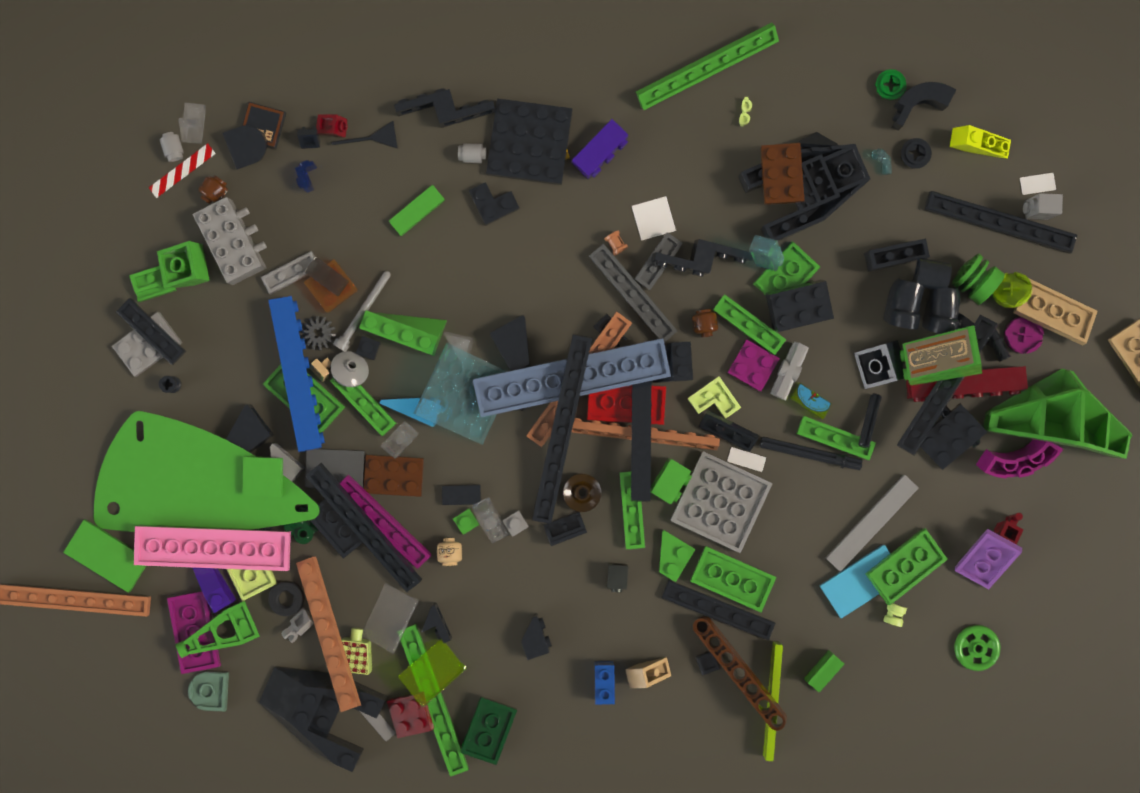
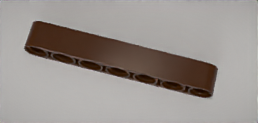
M707 616L699 617L693 624L694 632L768 726L775 731L783 729L787 721L786 713L714 622ZM700 621L707 623V630L703 631L699 628L698 624ZM711 637H717L720 640V645H713ZM723 653H730L732 661H726L723 658ZM735 669H743L745 672V676H737L735 673ZM748 684L756 685L757 692H750L747 687ZM767 700L770 703V707L763 708L760 705V701ZM780 716L783 722L776 724L773 722L772 717Z

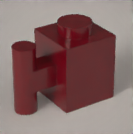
M1015 513L1007 516L1005 521L996 524L993 532L1017 545L1023 529L1016 525L1018 521L1023 519V515Z

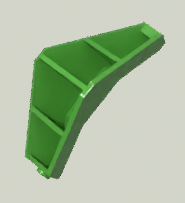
M1066 369L1054 372L1028 387V389L1021 391V394H1016L986 411L983 424L984 429L988 432L1048 441L1121 459H1127L1130 439L1132 437V433L1087 390L1074 371Z

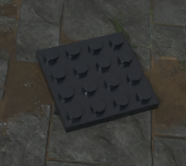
M497 98L486 174L562 185L573 108Z

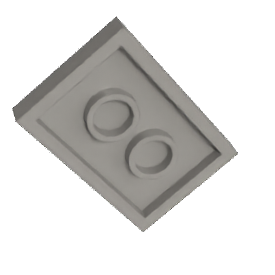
M160 312L151 316L179 344L183 343ZM135 330L112 346L134 377H138L163 358Z

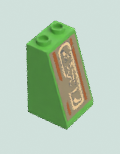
M975 326L903 344V350H900L901 361H906L907 367L903 369L904 378L909 380L910 385L982 374Z

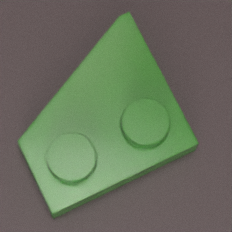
M663 530L659 572L676 582L694 553L695 548Z

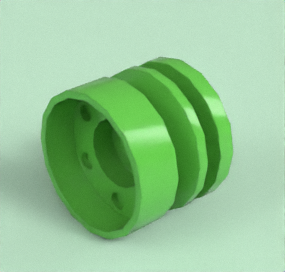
M979 253L959 269L952 281L954 287L960 286L959 291L961 293L971 288L967 297L976 305H980L988 299L1005 277V273L996 266L986 271L989 261L987 259L982 261L983 256Z

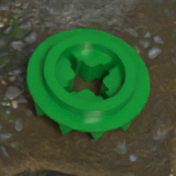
M894 69L883 71L876 80L877 93L882 98L889 99V101L898 99L906 90L904 75ZM890 78L892 84L898 85L893 87L891 92L889 87L885 85L889 82Z

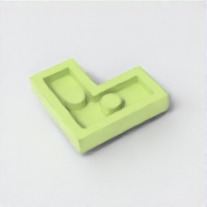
M719 376L687 398L698 414L712 404H715L724 418L729 417L741 408Z

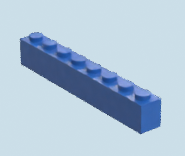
M292 296L268 300L298 452L322 448L321 444L325 443L323 432L318 431L317 425L321 424L319 413L315 414L314 406H317L315 394L311 395L310 387H314L312 375H307L306 369L310 368L308 357L303 355L306 345L304 338H300L299 331H302L300 319L296 320L295 312H299L297 300L293 301Z

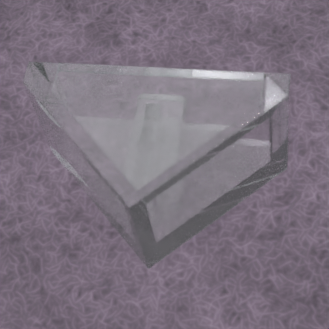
M450 332L443 333L462 366L466 367L469 363L474 338Z

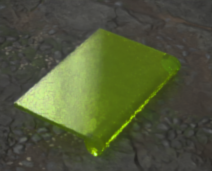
M441 639L403 671L398 678L420 706L424 707L467 668Z

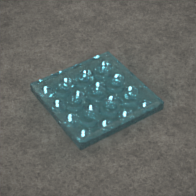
M446 343L414 414L483 445L497 414L481 417L473 379L507 371Z

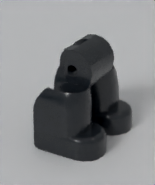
M917 258L912 281L909 282L898 278L892 284L883 320L893 326L918 329L921 318L919 309L924 288L930 289V298L927 301L922 327L940 334L958 330L959 320L957 318L960 308V293L956 287L948 288L952 271L951 263Z

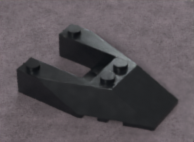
M856 144L801 149L804 202L795 203L798 211L765 224L761 228L768 246L826 220L870 180ZM762 164L744 170L739 174L738 177L745 193L763 186Z
M275 666L259 703L303 744L333 764L353 772L364 748L329 733L340 710L329 673ZM354 681L361 702V706L354 709L377 719L388 696Z

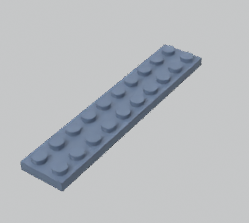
M663 338L590 353L580 396L671 377ZM567 359L474 378L473 384L481 417L558 401Z

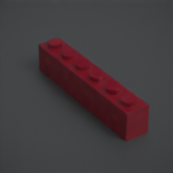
M1026 366L982 370V374L965 376L952 399L964 398V394H971V398L983 397V393L990 392V396L1002 395V391H1009V395L1021 394V390L1028 389ZM906 380L907 399L914 398V402L925 401V397H928L937 381L910 385L909 380Z

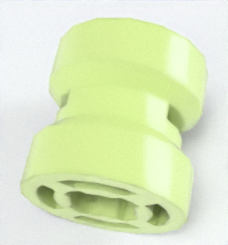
M893 603L887 605L888 612L884 616L883 621L902 627L904 622L902 618L906 614L907 608Z

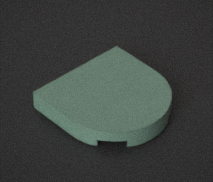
M204 671L192 679L188 686V696L198 709L223 712L227 710L229 672Z

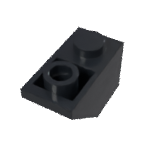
M538 613L533 615L521 641L527 660L550 653L549 647H552L549 635L545 636L543 631L546 628L543 617L539 618Z

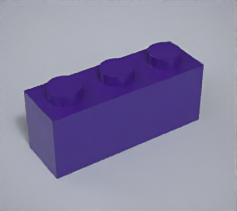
M611 119L573 158L572 165L587 179L591 176L595 178L602 170L600 167L604 163L608 164L615 157L614 153L617 149L621 151L627 145L628 134Z

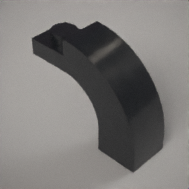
M925 82L912 87L894 105V108L898 110L892 118L894 121L892 128L900 130L905 124L912 108L916 105L928 104L941 111L945 110L949 106L956 89L939 82Z

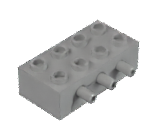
M225 197L194 213L193 216L226 282L235 285L266 269L259 252L266 249L267 246L264 241L257 245L254 244L250 235L257 232L258 228L255 224L246 228L242 220L243 217L250 214L248 208L245 207L238 211L233 200Z

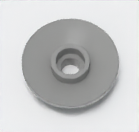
M350 351L337 354L330 366L333 378L339 384L346 387L360 386L365 382L369 373L365 359Z

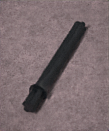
M764 436L760 440L761 448L838 465L842 469L846 467L860 471L862 468V459L849 457L845 453L843 455Z

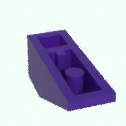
M192 567L202 593L214 613L237 600L218 568Z

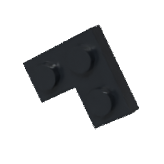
M486 182L469 190L485 225L520 209L512 191L494 199Z

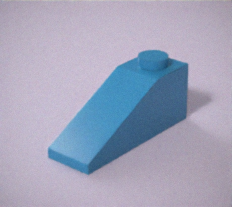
M431 396L429 399L409 398L380 401V404L431 427L435 426L443 409V405H440V400Z

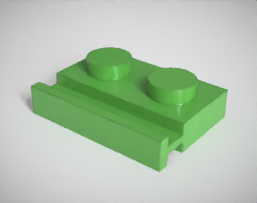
M160 266L129 275L138 302L177 291L176 288L164 289Z

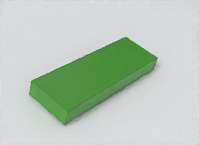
M431 185L391 218L389 222L402 237L443 203L445 199Z

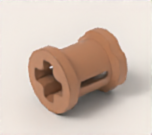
M619 230L604 238L612 248L614 256L628 248V245L624 244L619 236Z

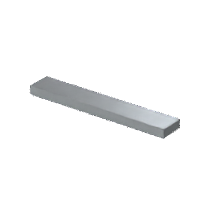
M902 475L825 558L841 572L919 487L906 475Z

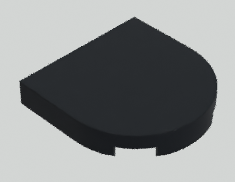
M245 125L223 132L237 170L263 159L268 143L262 131L256 127Z

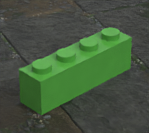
M366 310L359 328L434 356L447 320L375 313Z

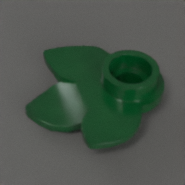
M301 506L297 509V512H308V509ZM311 520L283 525L285 531H291V535L294 536L295 541L299 544H308L312 540L313 534L319 531ZM302 531L307 532L304 538L300 537Z

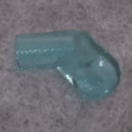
M881 148L873 150L871 153L872 159L879 160L882 163V175L892 174L891 157Z

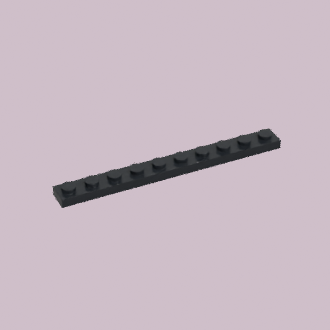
M572 334L534 507L533 521L552 523L592 337Z

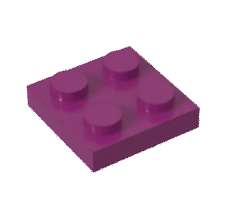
M745 340L727 373L761 392L780 358L749 340Z

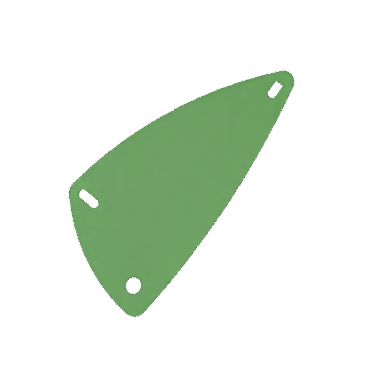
M136 411L122 425L105 455L95 491L94 521L102 529L135 532V526L250 530L315 519L319 515V506L284 475L282 497L243 496V457L255 455L226 439L193 425L152 413ZM137 421H142L144 426V440L141 442L137 440ZM110 502L119 504L120 511L118 514L112 515L108 512L107 506ZM298 504H308V512H297L295 506Z

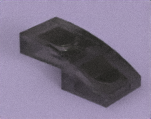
M316 256L304 271L336 296H339L349 283V280Z

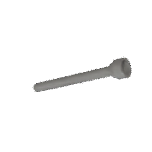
M385 271L343 336H340L339 339L336 338L333 345L344 352L348 350L349 339L362 321L365 311L370 309L390 278L391 273L389 271Z

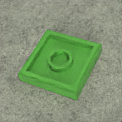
M244 456L243 496L282 497L283 458Z

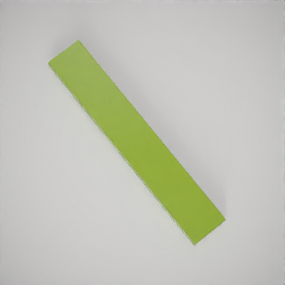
M772 641L768 692L778 703L783 645L778 641ZM773 716L772 720L777 724V716ZM767 723L765 727L763 757L766 761H773L776 731L772 730Z

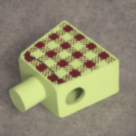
M351 628L350 638L344 637L341 639L351 673L369 675L372 671L371 641L362 639V628Z

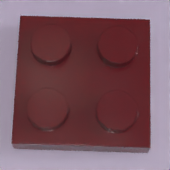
M424 692L392 698L387 701L397 738L429 732L434 729Z

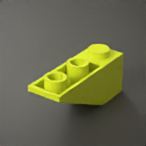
M967 125L952 129L950 147L964 152L1008 159L1011 140Z

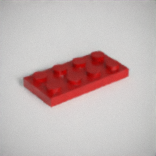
M632 385L589 394L587 420L632 423ZM651 386V424L664 425L666 386Z

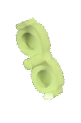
M745 97L742 101V114L739 118L740 126L747 125L750 121V116L747 112L751 111L752 102L748 97Z

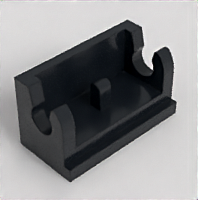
M580 512L544 525L551 546L587 533Z

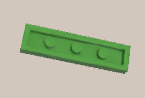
M725 294L713 309L715 313L773 355L778 352L786 341L784 337Z
M334 378L330 380L381 436H384L397 424L362 385L346 387L339 384Z
M802 416L796 432L800 436L869 461L876 442L871 441L868 448L860 447L858 445L860 436L806 416Z
M631 471L619 472L626 549L645 548L642 503L631 502Z

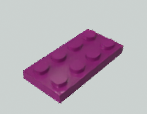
M202 591L167 598L175 644L186 640L212 620L210 605ZM211 631L205 632L198 638L202 646L215 642ZM185 644L187 649L189 650L190 646L188 644ZM218 649L189 654L183 658L180 657L177 651L181 674L221 666Z

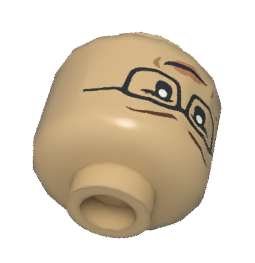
M444 538L443 542L437 545L438 562L442 563V566L458 565L457 562L462 560L461 543L455 542V538Z

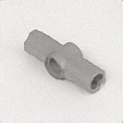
M793 341L786 359L782 361L778 369V377L771 389V395L782 400L787 399L793 383L797 381L802 370L801 365L809 349L807 346Z

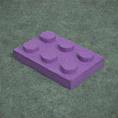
M987 529L955 566V571L989 590L1022 553V547Z

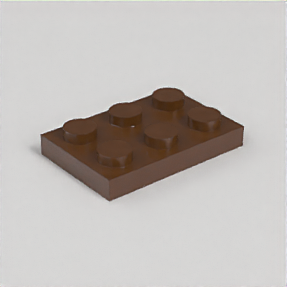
M800 143L761 145L764 205L804 202Z
M366 455L364 490L369 494L421 497L424 458Z

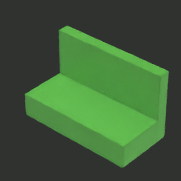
M828 650L804 677V680L820 692L842 668L844 663Z

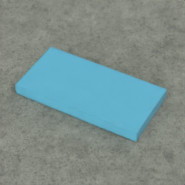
M884 544L819 585L839 618H843L879 595L865 573L890 554Z

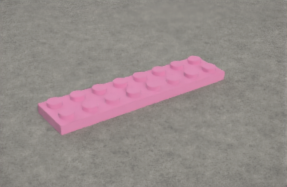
M135 526L134 565L289 571L291 531Z

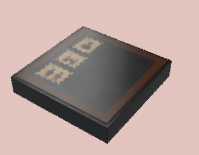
M248 102L242 126L250 125L256 127L264 133L268 147L277 149L287 113L282 110Z

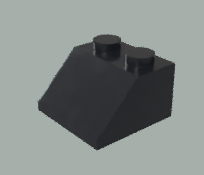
M898 340L854 353L865 389L904 379L903 369L906 368L905 362L901 361V349Z
M691 341L664 343L671 377L653 380V383L692 381Z

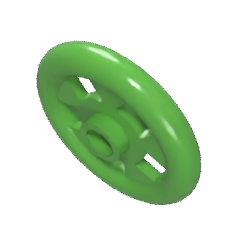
M972 625L963 629L958 634L954 644V651L958 661L965 668L973 671H982L993 666L998 660L1001 650L997 635L990 628L982 625ZM973 634L975 639L968 642L966 637ZM983 634L989 637L987 642L980 639ZM980 645V651L976 652V646ZM968 647L969 655L964 656L962 648ZM988 647L992 648L990 657L985 655ZM973 658H981V663H973Z

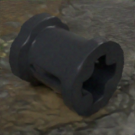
M164 376L159 380V388L162 392L176 393L181 389V381L175 376ZM168 382L173 383V386H168Z

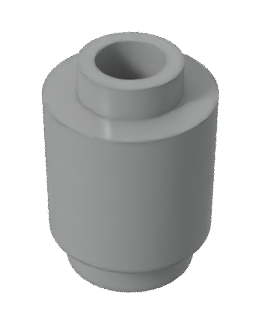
M173 132L162 134V138L159 140L168 162L183 159L182 154L184 151L179 136Z
M464 143L458 146V160L463 161V163H482V160L486 159V148H483L482 144Z

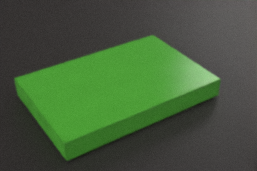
M792 241L753 284L764 294L805 284L817 272L820 266Z

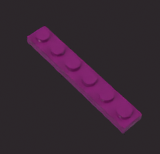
M350 475L343 479L340 483L341 486L393 546L418 569L432 554Z

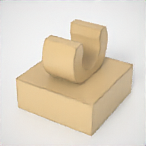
M316 358L310 364L311 371L322 382L329 377L330 372L328 370L330 369L331 361L326 358L321 363Z

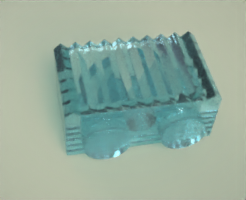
M755 235L749 251L756 266L777 271L784 261V255L781 253L782 251L777 240Z

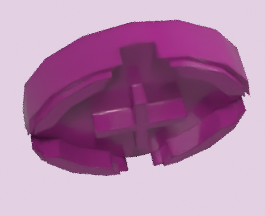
M1019 316L1012 319L1006 325L1004 340L1013 352L1028 354L1036 351L1042 345L1044 330L1042 326Z

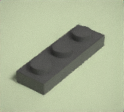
M666 232L634 280L647 290H651L665 270L664 267L656 266V262L651 261L652 254L658 252L674 256L683 243Z

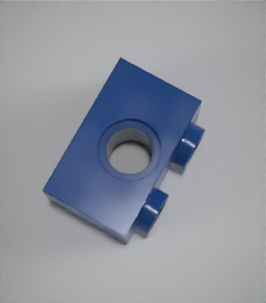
M595 661V705L615 704L614 661Z

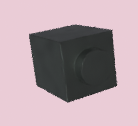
M608 563L607 588L611 589V592L627 590L628 564Z

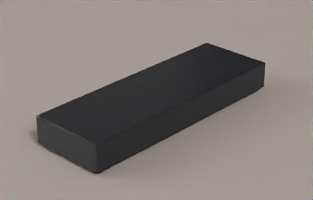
M709 410L706 411L699 424V428L748 452L752 450L759 438L758 434Z

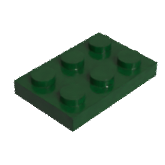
M481 696L460 753L497 765L517 709Z

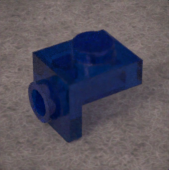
M309 160L301 162L299 167L295 168L298 178H296L297 184L300 189L303 188L307 193L314 190L307 172L317 168L316 164Z

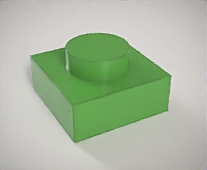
M470 508L453 518L463 535L479 525Z

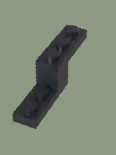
M445 88L438 89L430 95L427 93L416 96V99H402L398 101V104L394 105L398 116L435 106L441 128L493 114L496 111L493 101L489 100L480 101L478 105L472 107L465 105L456 111L450 89L446 90Z
M697 239L694 240L690 260L655 252L652 254L651 261L656 262V266L667 268V265L673 266L675 271L685 272L689 270L693 271L692 275L703 277L704 274H710L715 254L717 258L727 259V257L734 258V262L745 264V262L752 261L754 253Z

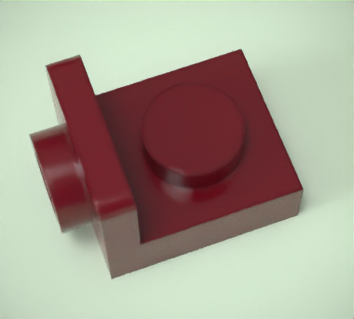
M318 114L316 129L319 135H336L345 138L348 120L337 114Z

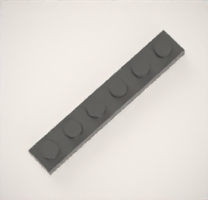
M604 243L589 255V258L658 339L663 338L664 342H666L677 332L676 328Z

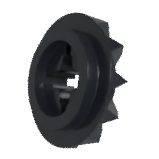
M920 138L908 140L900 150L901 159L911 169L924 167L929 163L932 156L930 145ZM917 148V152L922 156H918L914 160V155L910 152H913Z

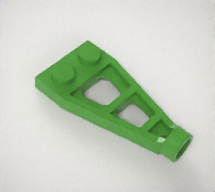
M242 601L226 608L186 640L175 645L180 657L183 658L189 654L242 645L260 637V634L246 602ZM230 620L236 631L235 636L220 638L217 633V627L224 621ZM207 631H211L215 642L205 646L200 645L199 636ZM185 644H188L190 646L189 650L187 649Z

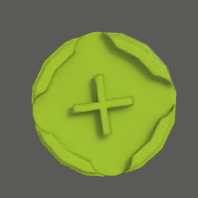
M1019 272L1005 273L1003 281L992 293L994 300L998 305L1005 308L1022 306L1032 295L1030 279Z

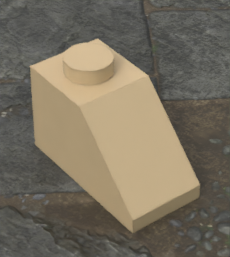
M667 657L639 663L625 669L630 688H648L671 676Z

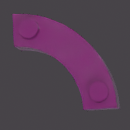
M1033 439L1025 447L1009 453H998L986 449L976 466L983 472L999 478L1026 477L1034 474V471L1043 466L1047 467L1060 455L1063 448L1056 443Z

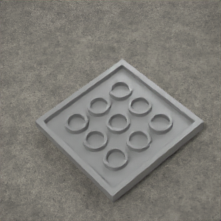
M702 451L691 474L692 477L685 487L670 521L741 553L773 483Z

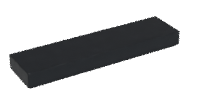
M131 298L116 311L171 365H174L186 353V350Z

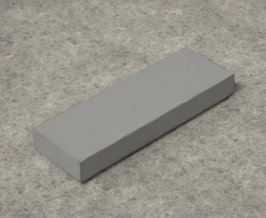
M310 251L262 276L261 279L271 295L320 270L321 267L314 253Z

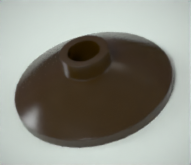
M588 474L572 476L566 482L563 490L566 504L577 512H588L594 509L600 502L602 495L600 484L594 477ZM580 489H584L586 491V494L584 496L579 495Z

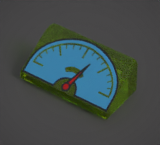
M801 383L798 384L789 398L820 419L825 418L832 404Z

